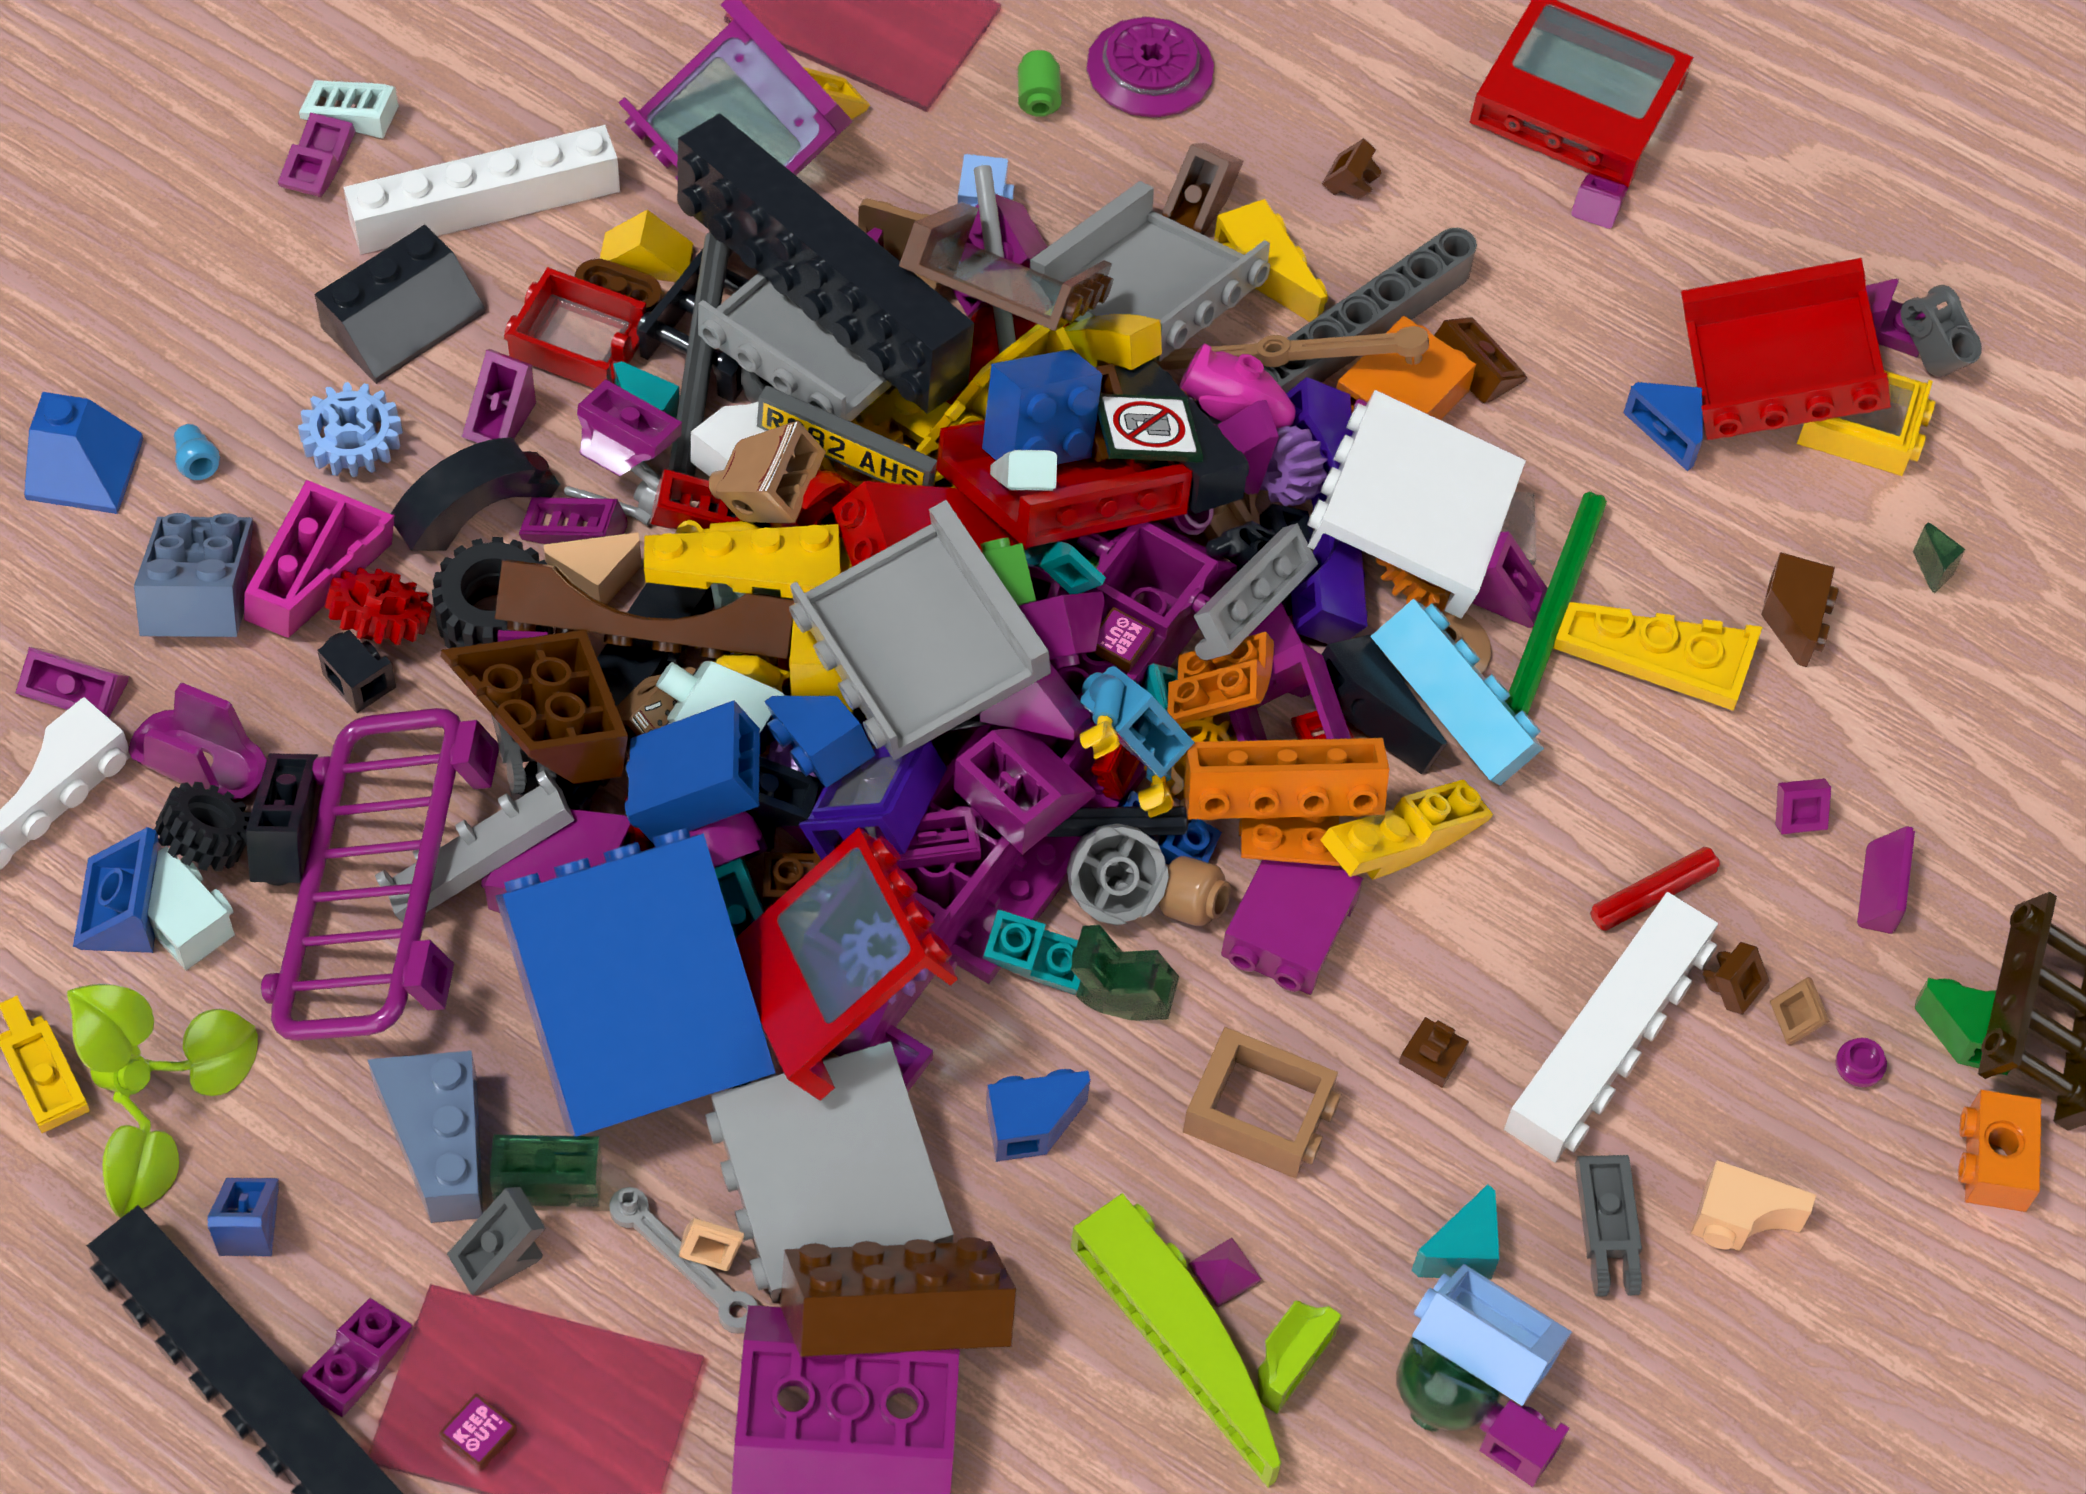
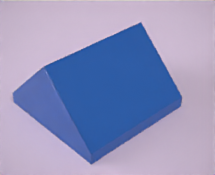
M146 827L88 858L73 947L80 950L153 953L155 935L148 917V908L158 851L162 849L158 842L159 838L156 830Z

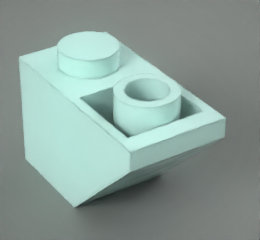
M165 846L158 851L148 917L155 938L187 971L235 935L229 918L233 914V909L220 891L214 889L209 892L201 883L203 877L193 862L190 866L182 863L184 857L180 860L177 856L172 857L167 853L169 848Z

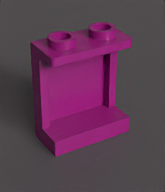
M1262 860L1225 932L1221 955L1238 969L1248 972L1256 971L1274 979L1279 986L1286 990L1302 991L1311 995L1316 986L1320 970L1346 917H1350L1354 910L1363 878L1357 875L1350 877L1345 870L1331 865Z

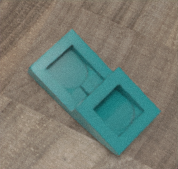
M1052 542L1029 547L1024 551L1028 564L1045 570L1069 594H1079L1101 586L1106 579L1100 571L1068 543Z

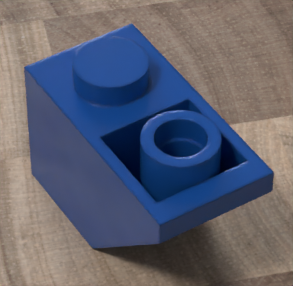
M771 696L764 701L773 717V720L767 723V726L776 741L783 749L791 745L794 749L790 751V754L801 772L806 777L814 773L825 788L876 755L861 724L837 696Z
M1059 1069L1050 1072L1045 1077L1024 1079L1021 1076H1009L998 1080L995 1084H988L986 1110L996 1162L1047 1155L1088 1102L1090 1087L1089 1070L1075 1072L1071 1069Z

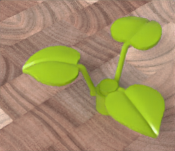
M94 984L67 991V997L72 1013L73 1041L79 1058L90 1068L93 1082L100 1088L114 1091V1102L122 1104L139 1124V1128L130 1125H123L117 1128L110 1136L103 1155V1180L107 1199L115 1215L122 1218L137 1205L143 1209L162 1197L175 1181L179 1168V1152L174 1139L163 1131L150 1132V1120L130 1099V1095L136 1094L146 1087L150 1080L151 1071L190 1070L191 1086L198 1094L207 1096L225 1094L237 1087L252 1068L257 1053L258 1033L253 1024L235 1012L225 1009H211L197 1015L184 1033L182 1045L188 1060L176 1062L144 1059L140 1056L141 1050L137 1045L144 1042L151 1035L154 1028V1017L149 1002L140 993L130 988L112 984Z

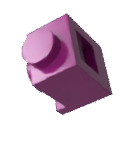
M1509 1400L1504 1407L1496 1402L1479 1428L1486 1433L1479 1451L1531 1487H1534L1560 1449L1570 1428L1560 1422L1556 1430L1547 1425L1546 1419L1538 1411L1529 1406L1523 1405L1520 1407Z

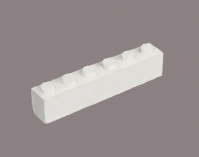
M605 125L344 187L349 221L360 255L387 249L424 224L435 235L440 236L620 192L618 158Z
M1667 892L1511 1108L1504 1130L1554 1163L1557 1162L1566 1148L1575 1152L1590 1128L1584 1123L1592 1111L1599 1115L1604 1111L1616 1089L1610 1086L1616 1076L1620 1074L1627 1078L1642 1054L1636 1049L1643 1038L1651 1042L1654 1040L1667 1019V1016L1662 1013L1669 1001L1676 1006L1680 1003L1693 981L1687 977L1694 966L1703 970L1714 954L1718 945L1712 942L1711 939L1718 923Z

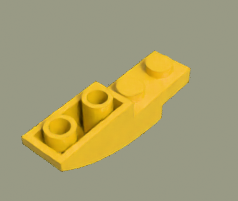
M1463 779L1403 796L1394 809L1385 811V815H1371L1332 826L1322 837L1321 842L1350 877L1366 872L1374 880L1411 866L1448 847L1489 821L1493 813L1481 800L1479 793Z

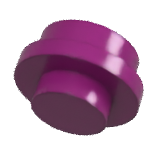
M1857 1038L1845 1042L1840 1047L1835 1059L1839 1075L1846 1082L1857 1087H1870L1877 1084L1887 1069V1060L1883 1049L1878 1043L1868 1038Z

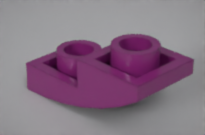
M369 1298L337 1330L335 1344L301 1376L300 1382L323 1406L343 1417L369 1389L411 1333L412 1324Z

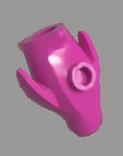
M1203 343L1195 353L1180 383V388L1188 397L1191 396L1199 401L1202 409L1210 416L1222 422L1260 400H1267L1276 429L1291 426L1294 422L1296 415L1294 404L1273 377L1264 370L1261 361L1252 355L1242 354L1237 357L1223 351L1213 352L1211 346Z

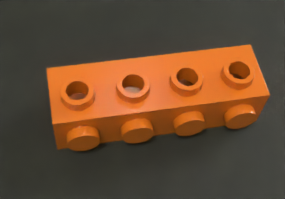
M1383 738L1195 742L1185 753L1183 790L1188 819L1217 820L1232 818L1265 819L1276 817L1314 818L1321 816L1362 817L1365 815H1385L1389 764Z

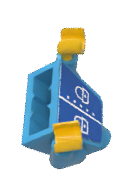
M1109 667L1104 673L1090 675L1083 684V695L1080 703L1093 716L1096 726L1080 734L1082 747L1087 749L1092 746L1094 751L1093 757L1096 760L1117 749L1119 744L1124 746L1147 767L1146 777L1153 783V786L1138 791L1141 808L1144 811H1148L1150 818L1168 812L1174 806L1172 794L1166 784L1171 779V767L1195 742L1149 692L1117 667Z

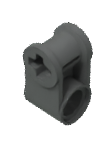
M1943 284L1937 285L1928 291L1927 296L1911 298L1902 305V323L1909 332L1921 356L1923 365L1932 375L1937 377L1947 376L1976 362L1980 358L1982 352L1980 338L1973 330L1962 308L1959 296L1951 287ZM1947 302V306L1941 309L1937 308V305ZM1921 313L1925 314V317L1919 320L1915 319L1917 315Z

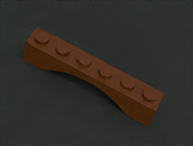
M508 559L503 560L501 565L495 619L507 621L506 629L512 631L536 632L537 625L556 627L555 634L586 630V632L604 634L603 642L608 644L633 646V638L652 640L653 650L681 653L682 645L701 647L700 656L719 659L723 655H730V651L748 653L750 654L749 656H758L773 666H778L779 658L788 659L790 657L793 617L789 607L794 604V599L759 593L745 594L724 607L701 615L676 619L648 618L620 611L594 599L576 586L557 566Z

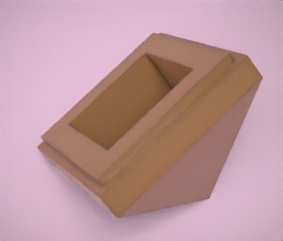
M1810 977L1805 978L1770 1000L1787 1045H1793L1830 1022L1814 982Z

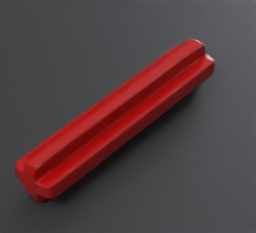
M1702 847L1593 905L1590 916L1598 929L1607 931L1658 904L1667 892L1675 895L1715 874L1720 866V861L1711 848Z

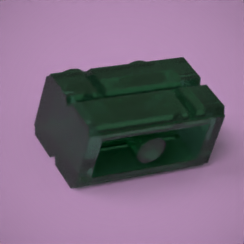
M494 1134L490 1169V1186L493 1201L505 1188L521 1187L532 1206H570L571 1203H575L577 1207H599L602 1174V1154L599 1136Z

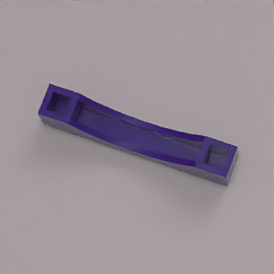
M1306 377L1286 393L1296 410L1294 422L1289 427L1297 426L1301 430L1309 429L1312 434V441H1321L1319 451L1322 457L1328 459L1323 463V469L1328 474L1332 467L1336 469L1340 467L1341 463L1333 459L1345 435L1352 437L1353 431L1346 428L1352 415L1350 394ZM1319 493L1314 498H1311L1313 510L1318 500L1326 501L1327 495ZM1323 533L1313 551L1318 565L1291 591L1292 619L1296 633L1331 644L1351 639L1367 627L1368 612L1365 599V573L1363 570L1362 550Z

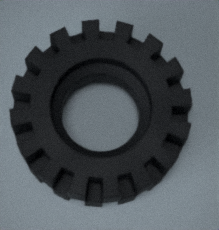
M188 782L181 783L179 788L175 786L171 790L155 823L154 830H156L157 835H160L158 842L162 847L170 845L167 853L172 857H176L178 854L184 857L182 863L188 866L194 861L198 863V869L207 871L209 865L212 866L214 871H222L224 866L227 869L232 868L238 862L247 844L246 829L251 812H244L247 806L242 801L234 803L232 800L235 795L227 791L225 795L218 793L219 787L211 784L209 789H205L203 782H194L192 787Z

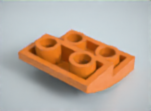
M1267 632L1247 636L1231 654L1210 660H1202L1195 651L1180 654L1178 656V680L1169 682L1167 712L1178 724H1183L1261 703L1271 678L1274 641Z

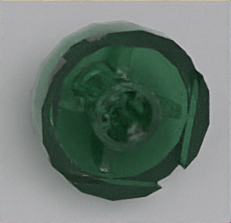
M1411 1336L1405 1346L1396 1370V1387L1404 1405L1411 1412L1412 1420L1420 1427L1429 1431H1438L1439 1429L1444 1431H1465L1489 1416L1503 1395L1413 1336Z

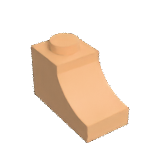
M1716 1160L1706 1181L1691 1234L1703 1238L1712 1247L1718 1249L1732 1248L1740 1251L1747 1238L1761 1231L1784 1229L1800 1233L1812 1212L1816 1194Z

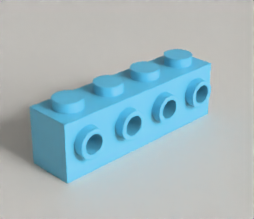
M1412 599L1370 637L1488 779L1501 786L1544 749L1535 738L1541 731L1523 710L1516 715L1507 705L1505 700L1511 695L1493 674L1488 678L1481 674L1475 666L1481 659L1466 641L1461 638L1455 643L1445 631L1451 624L1443 613L1433 603L1425 607L1417 600Z

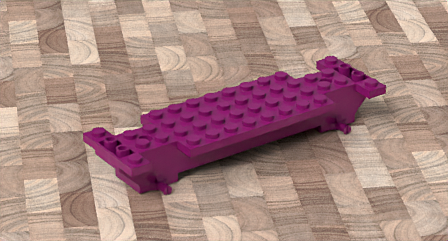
M1159 521L1080 536L1077 546L1100 557L1099 565L1096 569L1106 577L1101 586L1084 592L1103 591L1105 602L1101 623L1110 610L1115 607L1154 628V639L1130 673L1091 652L1078 655L1080 664L1056 669V671L1080 702L1083 695L1082 687L1086 679L1094 673H1104L1109 667L1113 666L1117 667L1143 688L1147 666L1153 663L1166 667L1171 666L1199 629L1194 615L1237 573V565L1221 556L1216 558L1208 556L1205 547ZM1092 715L1090 725L1084 731L1096 726ZM987 723L984 726L947 731L932 739L931 743L947 769L925 813L971 808L972 806L954 790L955 760L992 730L1011 728ZM1033 732L1096 791L1095 797L1082 807H1121L1131 790L1134 791L1147 774L1144 764L1140 761L1121 800L1107 798L1103 793L1105 787L1099 786L1097 782L1099 776L1094 775L1091 770L1095 762L1093 748L1091 746L1084 749L1080 742V735L1074 740ZM973 808L981 848V859L902 870L917 886L918 891L913 894L916 900L934 918L935 923L931 926L933 932L951 950L952 956L948 961L953 970L958 965L987 984H990L1002 968L983 959L997 910L1037 921L1068 880L1067 866L1070 854L1081 837L1045 836L1022 855ZM959 826L915 832L914 836H917L918 833L930 831L943 833L966 830V827ZM865 827L870 836L876 839L873 827ZM865 859L862 867L854 877L838 889H834L828 884L821 882L807 895L823 905L824 911L821 919L807 935V947L799 964L828 1023L836 1020L866 993V987L854 990L849 982V977L852 973H847L843 970L842 958L849 954L845 950L847 936H859L857 926L860 924V921L867 923L872 928L877 926L876 920L880 913L886 917L887 925H893L896 921ZM928 970V977L925 981H914L916 992L912 997L899 990L896 993V1001L893 1005L888 1001L883 1004L831 1052L840 1057L891 1041L908 1093L933 1060V1050L896 1028V1026L935 974Z

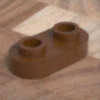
M605 259L585 261L575 272L576 278L628 297L642 300V302L646 303L647 311L652 312L662 300L660 283L653 276Z

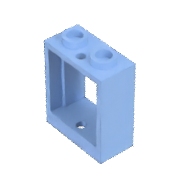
M1463 1264L1452 1277L1444 1273L1434 1288H1429L1414 1312V1315L1421 1319L1412 1336L1523 1406L1550 1371L1572 1331Z

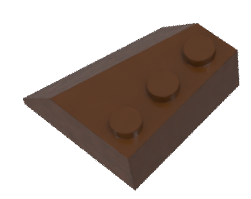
M586 630L441 650L440 657L530 758L573 784L622 777L628 735Z

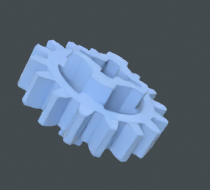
M345 382L343 392L336 393L329 386L326 388L327 398L324 400L315 396L310 398L312 410L301 411L303 424L298 426L304 453L306 457L314 456L316 468L321 469L330 464L332 475L337 476L343 468H349L351 477H357L359 467L365 466L369 472L373 473L376 471L374 464L376 460L379 459L382 462L389 463L391 461L389 449L400 448L401 420L398 416L395 402L387 403L384 391L381 390L372 396L370 395L369 384L364 383L359 391H352L350 383ZM379 421L381 423V428L379 432L376 433V423ZM325 426V436L321 438L320 432L322 427Z

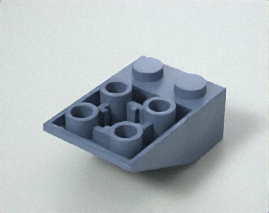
M173 513L165 517H157L134 584L139 636L237 637L244 614L253 517H238L229 513L218 514L213 517H190L185 513Z

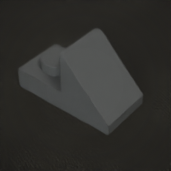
M521 1187L505 1188L450 1249L447 1255L470 1294L479 1295L536 1264L543 1255L535 1240L546 1228Z

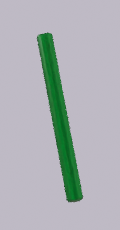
M1591 491L1583 494L1511 684L1509 690L1511 696L1505 700L1516 715L1521 710L1527 715L1530 711L1558 631L1604 513L1607 501L1603 495H1596Z

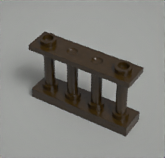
M2049 891L2015 905V909L2011 914V926L1988 1030L1981 1046L1982 1056L1978 1075L1987 1079L2015 1068L2057 1094V1105L2053 1122L2069 1131L2086 1125V945L2051 923L2057 896ZM2047 944L2084 967L2081 989L2043 965ZM2038 986L2075 1009L2072 1031L2033 1007ZM2028 1028L2066 1051L2063 1074L2024 1050Z

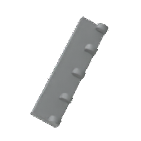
M1298 523L1283 527L1194 615L1205 637L1195 646V652L1199 658L1210 660L1231 654L1318 565L1311 549L1307 547L1308 543Z
M545 769L536 774L540 786L521 798L513 801L507 793L499 797L498 802L502 809L474 827H471L466 820L455 825L460 836L440 847L426 913L574 821L562 789ZM419 850L413 851L416 860L418 857ZM416 863L394 877H391L386 870H382L375 875V878L380 887L412 884ZM409 894L388 896L394 914L403 923Z

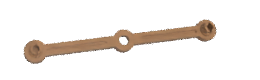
M1409 326L1399 330L1397 333L1289 341L1282 335H1270L1261 339L1258 343L1214 346L1212 351H1223L1237 357L1242 354H1249L1259 359L1266 367H1279L1293 360L1398 353L1405 357L1408 364L1412 365V357H1414L1415 364L1422 361L1421 354L1428 350L1429 338L1425 329L1418 326ZM1199 348L1175 349L1160 362L1155 361L1163 370L1188 368Z

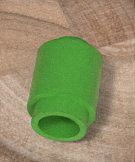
M1044 50L1028 52L1023 56L1017 68L1018 104L1025 113L1036 117H1044L1057 111L1062 103L1060 65L1050 52Z

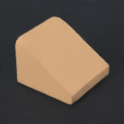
M693 1218L683 1232L678 1257L729 1271L742 1243L744 1233Z

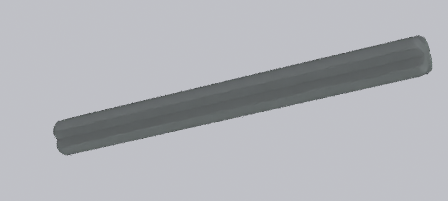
M710 232L705 235L676 418L682 422L681 436L672 443L668 470L695 477L696 466L691 462V431L703 423L715 349L698 335V303L704 300L714 308L721 305L730 247L724 242L717 241Z

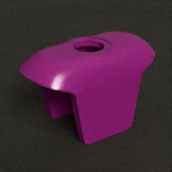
M180 683L175 690L174 710H164L146 719L134 732L128 749V753L133 760L180 784L188 782L192 787L194 782H203L205 789H209L212 784L219 787L218 793L225 795L227 791L235 795L233 799H242L255 790L261 782L267 762L262 750L247 737L236 711L229 701L185 683ZM203 752H207L213 757L211 767Z

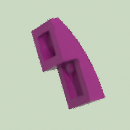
M310 112L299 144L291 145L277 182L279 187L322 197L336 176L356 131L353 124Z

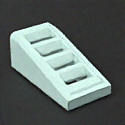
M315 80L299 111V116L301 119L308 120L310 112L347 121L353 124L355 132L383 139L398 108L396 88L376 83ZM321 96L328 98L324 106H317ZM337 100L343 101L340 107H334ZM352 104L357 105L356 108H350Z
M1014 450L1004 454L990 466V475L1009 490L1053 491V488H1056L1057 455L1055 452L1049 450Z

